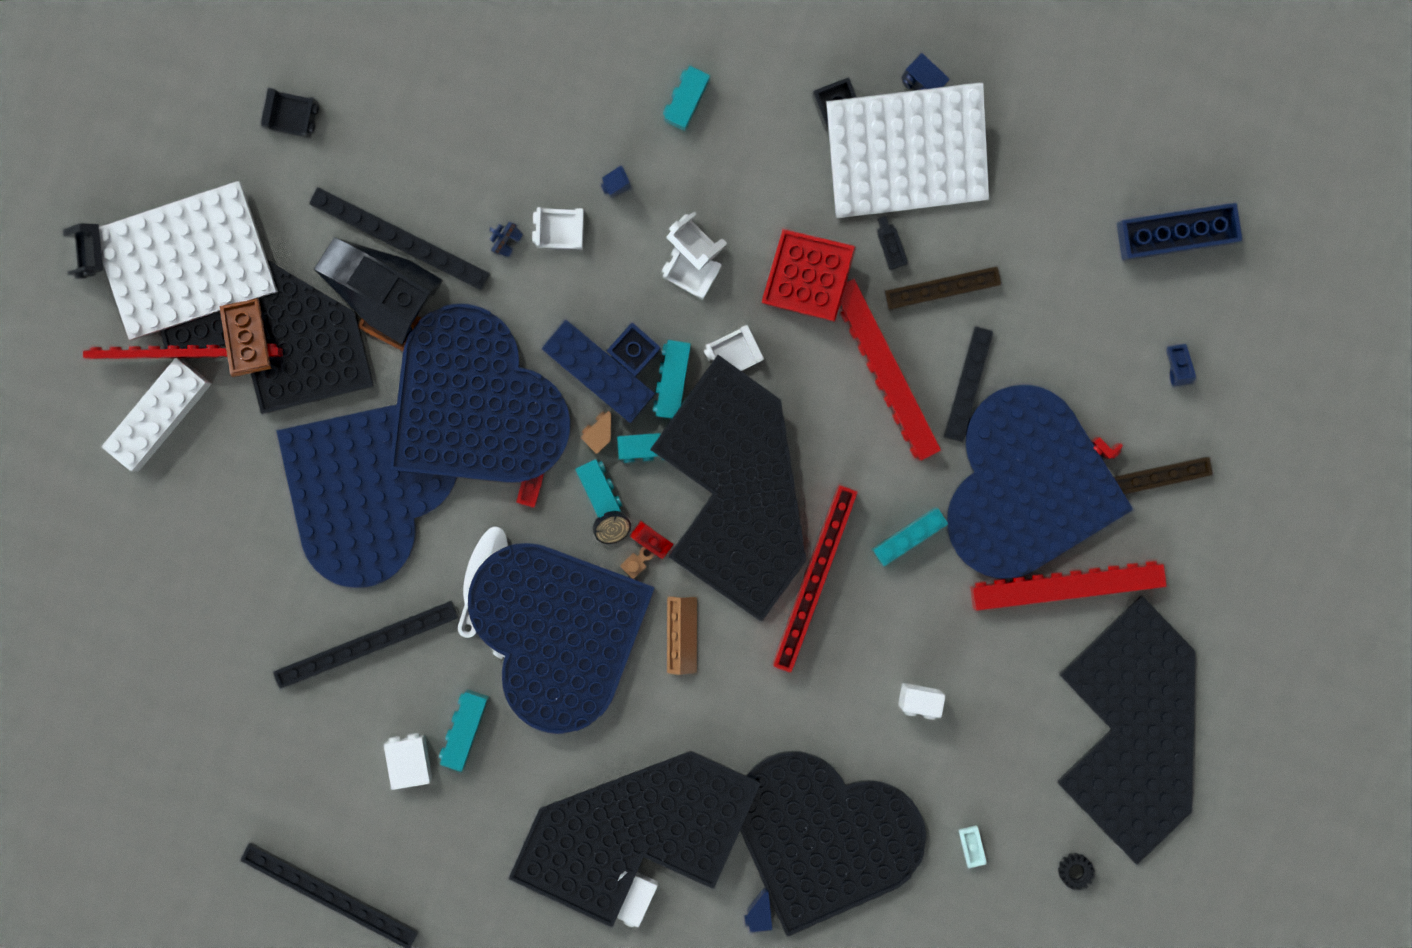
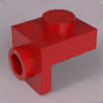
M1095 437L1091 440L1095 446L1093 449L1105 459L1116 458L1122 452L1120 449L1124 446L1122 443H1116L1110 448L1101 437Z

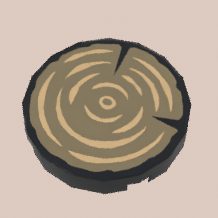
M621 511L606 512L601 518L598 517L593 524L594 536L599 542L604 544L620 542L631 531V522L626 514Z

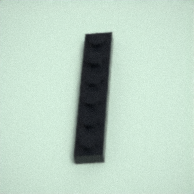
M974 326L943 437L963 442L994 331Z

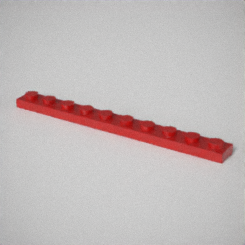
M267 344L269 357L283 356V348L277 347V344ZM170 345L168 349H160V346H148V349L141 350V346H129V350H122V347L111 346L109 350H102V347H90V350L83 351V358L90 360L227 357L226 348H219V345H206L205 349H199V345H187V349H180V346Z

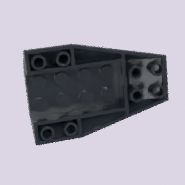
M336 237L333 238L314 268L371 327L401 345L404 344L412 331L411 325L430 295H435L443 282L441 278L411 260Z

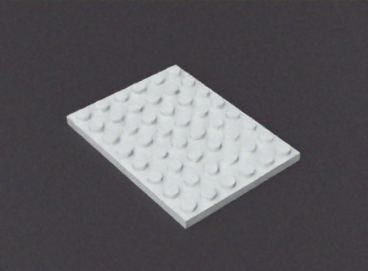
M982 82L826 101L836 218L989 200L984 90Z
M240 181L99 227L102 262L129 340H135L219 312V306L261 298L278 292Z

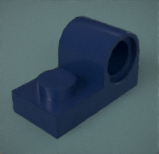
M1187 344L1167 346L1166 352L1171 365L1169 372L1171 385L1175 387L1193 384L1196 379V373Z

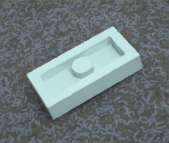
M978 826L959 829L967 867L972 868L987 864Z

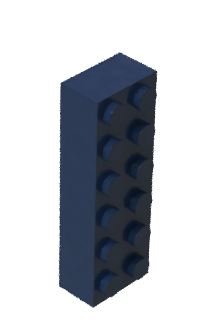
M1237 203L1125 219L1116 223L1122 261L1224 246L1243 241Z
M566 319L541 348L629 423L635 420L655 396L653 391Z

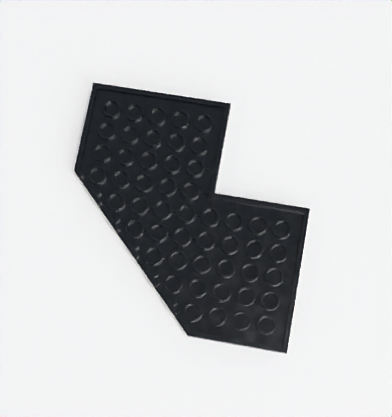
M267 259L278 292L258 299L260 301L267 344H277V347L283 348V356L269 357L271 369L251 373L260 413L263 415L374 387L356 312ZM220 311L160 331L165 349H168L170 345L180 346V349H187V345H199V349H205L206 345H225Z
M717 354L650 450L712 493L668 557L762 622L806 562L782 402L777 396Z
M1141 595L1058 674L1111 729L1057 783L1136 865L1192 813L1195 650Z
M690 750L540 807L508 879L613 928L644 857L714 889L761 782ZM626 871L627 873L618 881L620 874Z

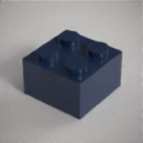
M922 52L905 69L901 77L903 85L909 90L913 89L914 91L945 87L950 80Z
M631 322L606 351L632 375L637 377L658 354L661 347Z

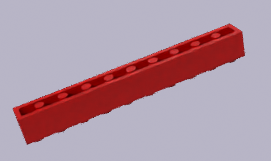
M855 279L846 282L840 303L842 310L840 315L844 322H848L850 326L848 330L852 339H857L859 343L857 349L862 357H866L868 361L866 363L867 369L870 374L874 373L877 379L874 382L878 390L883 391L885 395L883 400L886 406L892 408L894 412L892 418L896 425L900 424L903 430L900 433L904 441L909 442L911 446L909 451L912 457L922 461L941 451Z
M838 485L772 662L773 667L792 673L858 491Z
M1157 560L1145 561V565H1138V562L1127 563V567L1109 565L1108 569L1101 570L1100 567L1089 568L1088 572H1081V569L1070 570V574L1064 575L1062 572H1053L1048 577H1044L1043 574L1032 575V579H1025L1022 576L1015 577L1013 581L1008 582L1005 579L994 580L992 584H987L986 581L975 582V586H970L972 607L978 611L1167 587L1164 564L1157 563Z

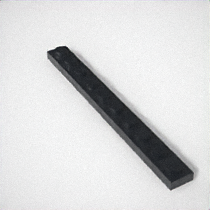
M319 187L316 188L309 202L310 205L481 291L490 275L489 272Z
M451 600L275 670L273 675L280 690L456 620L459 617Z
M251 842L240 859L241 862L404 948H411L419 933L418 930Z

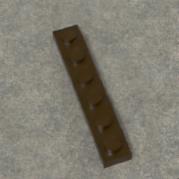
M998 266L885 290L884 293L888 310L1000 286L1001 280Z
M1210 456L1113 477L1122 492L1129 494L1212 476L1213 472Z

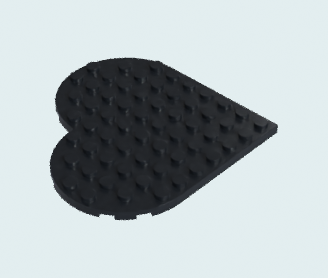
M784 751L770 755L758 762L747 773V776L760 781L761 784L740 831L762 882L769 892V898L787 937L899 888L912 877L917 867L920 866L925 853V824L914 802L897 787L876 780H861L845 785L839 773L827 761L814 754L802 751Z

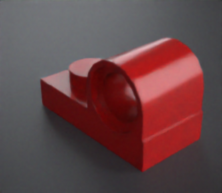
M640 521L630 534L633 540L662 560L674 545L643 521Z

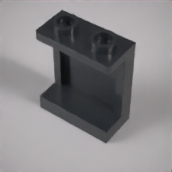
M268 88L260 126L266 130L311 138V134L315 132L316 124L314 118L315 115H318L319 103L314 97L307 98Z
M79 223L63 229V237L75 238L78 268L68 271V276H75V279H86L87 276H96L97 272L103 271L99 225Z

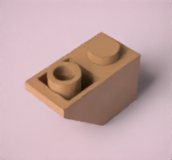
M610 411L607 413L601 412L595 418L597 422L593 426L589 424L582 431L584 435L581 436V439L596 454L611 442L612 413Z

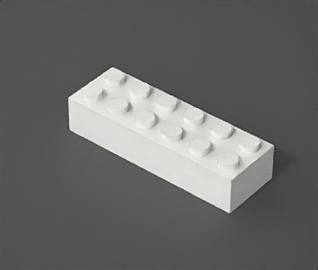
M175 358L101 447L131 472L140 471L212 383L184 359Z

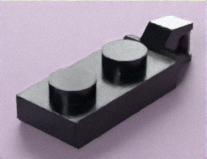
M886 216L878 218L880 228L877 229V236L889 271L908 265L897 229L893 224L889 225Z

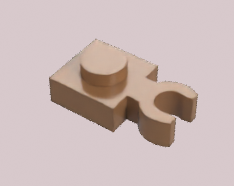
M645 547L640 549L638 556L633 552L620 565L632 579L647 567L644 561L650 560L654 556V553L645 556L643 553L646 549Z

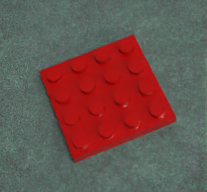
M782 229L761 303L835 322L856 247Z

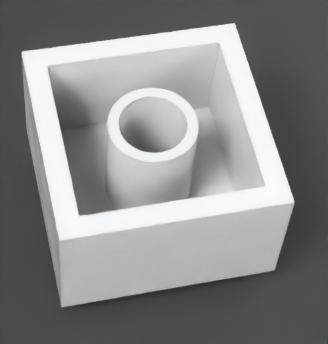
M902 683L898 705L906 715L916 716V714H921L926 719L935 720L936 717L941 718L945 694L939 689Z

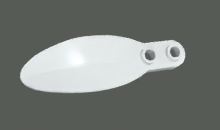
M497 526L488 529L481 537L467 567L463 588L465 606L458 624L459 634L466 638L473 637L476 634L468 611V592L473 576L479 566L490 555L508 546L503 529ZM467 624L471 625L472 627L471 631L469 632L465 630V626Z

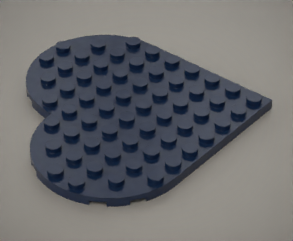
M470 304L446 305L425 315L410 332L403 350L389 470L517 483L537 478L556 464L569 440L570 416L568 407L562 394L548 379L532 370L519 368L518 348L506 324L490 311Z
M1014 385L992 393L975 409L968 423L965 435L967 459L973 473L966 477L956 488L947 510V532L951 545L963 562L972 569L990 577L1006 579L1029 574L1134 510L1101 456L1093 449L1095 446L1071 408L1055 393L1034 385Z
M397 405L276 430L300 541L305 556L320 575L341 586L351 588L370 587L382 583L395 575L405 565L411 555L416 537L415 518L433 511L447 499L457 477L389 470Z
M520 543L509 545L490 555L479 566L471 581L468 592V611L471 623L484 643L505 656L502 666V687L506 700L514 713L532 728L552 734H564L581 730L601 717L615 695L655 587L540 544Z

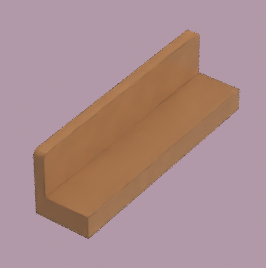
M667 597V673L677 675L696 673L697 597Z

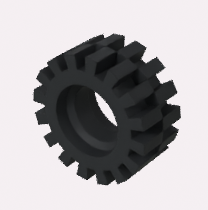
M1069 853L1067 858L1063 857V862H1059L1058 875L1068 888L1080 891L1082 887L1086 889L1088 888L1087 884L1091 885L1093 883L1091 879H1095L1093 874L1095 869L1090 860L1083 854L1074 853L1072 855ZM1074 865H1081L1083 867V874L1079 878H1072L1070 876V868Z

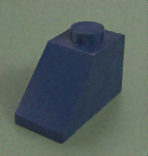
M622 165L602 177L603 183L600 185L604 194H609L610 198L631 190L630 182Z
M764 887L747 908L748 915H744L745 927L749 926L750 933L773 930L769 892Z

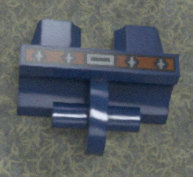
M509 221L505 228L501 224L496 229L489 228V231L493 233L489 240L493 243L495 242L491 249L492 252L506 257L510 256L513 248L508 246L506 242L509 238L518 242L523 236V233L516 228V224Z

